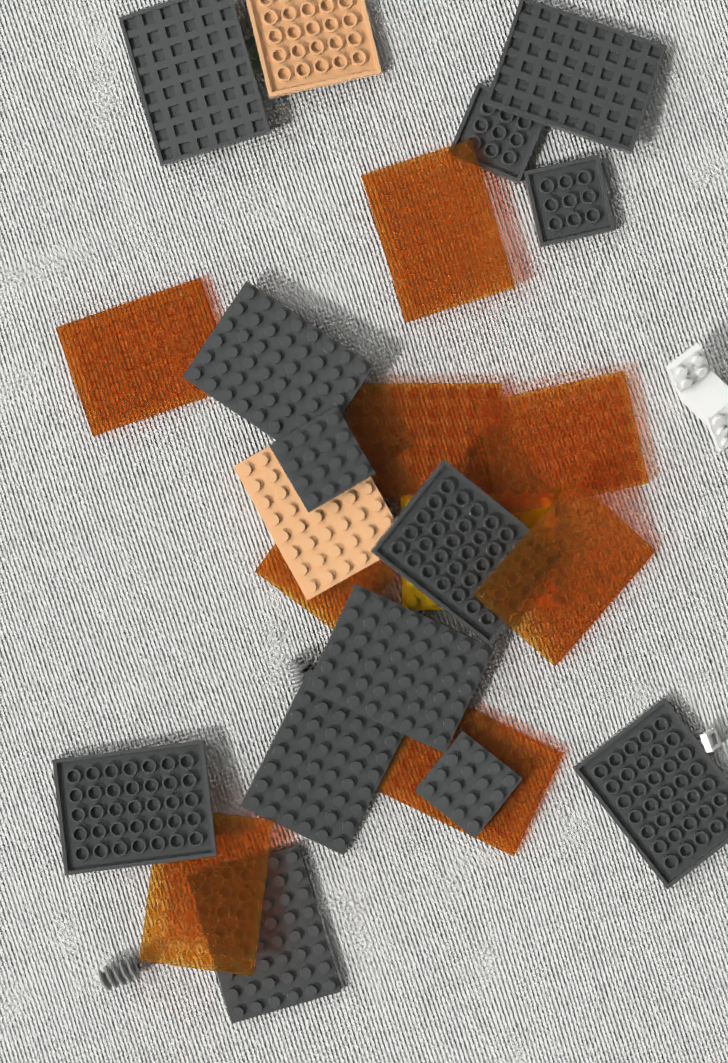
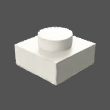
M715 728L707 729L700 734L701 743L706 753L713 752L721 746Z

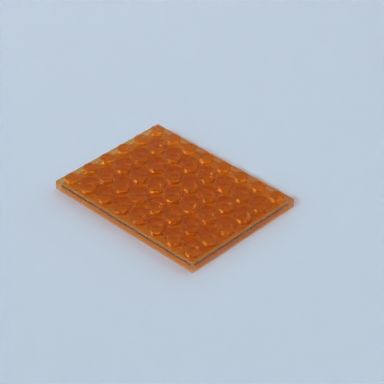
M472 140L361 175L406 323L516 289Z
M201 278L56 327L93 437L211 397L182 377L217 326Z
M625 371L474 404L495 500L511 514L649 483Z
M364 383L348 406V427L376 473L371 477L383 498H412L442 459L491 498H501L502 383Z
M575 477L473 595L551 664L556 666L654 554L655 550Z
M467 706L450 744L463 730L523 778L476 837V839L514 856L563 756V752ZM404 735L376 791L468 834L415 792L416 787L442 756L443 752Z
M213 812L218 856L152 864L139 961L254 976L273 820Z

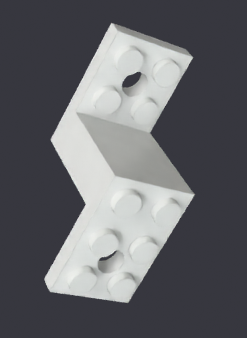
M696 343L668 364L666 368L680 400L708 427L716 448L721 452L728 447V386L710 369L702 347Z

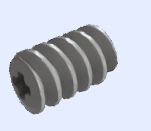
M296 660L286 663V665L292 666L291 669L287 670V673H292L293 676L288 679L295 682L290 685V688L296 689L291 695L295 696L308 671L305 668L310 666V662Z
M133 954V961L126 957V964L119 960L118 967L115 963H112L111 970L107 965L104 966L105 972H102L100 968L98 969L100 981L107 991H110L112 986L114 988L119 987V983L125 985L126 981L132 982L134 978L140 979L141 966L135 954Z

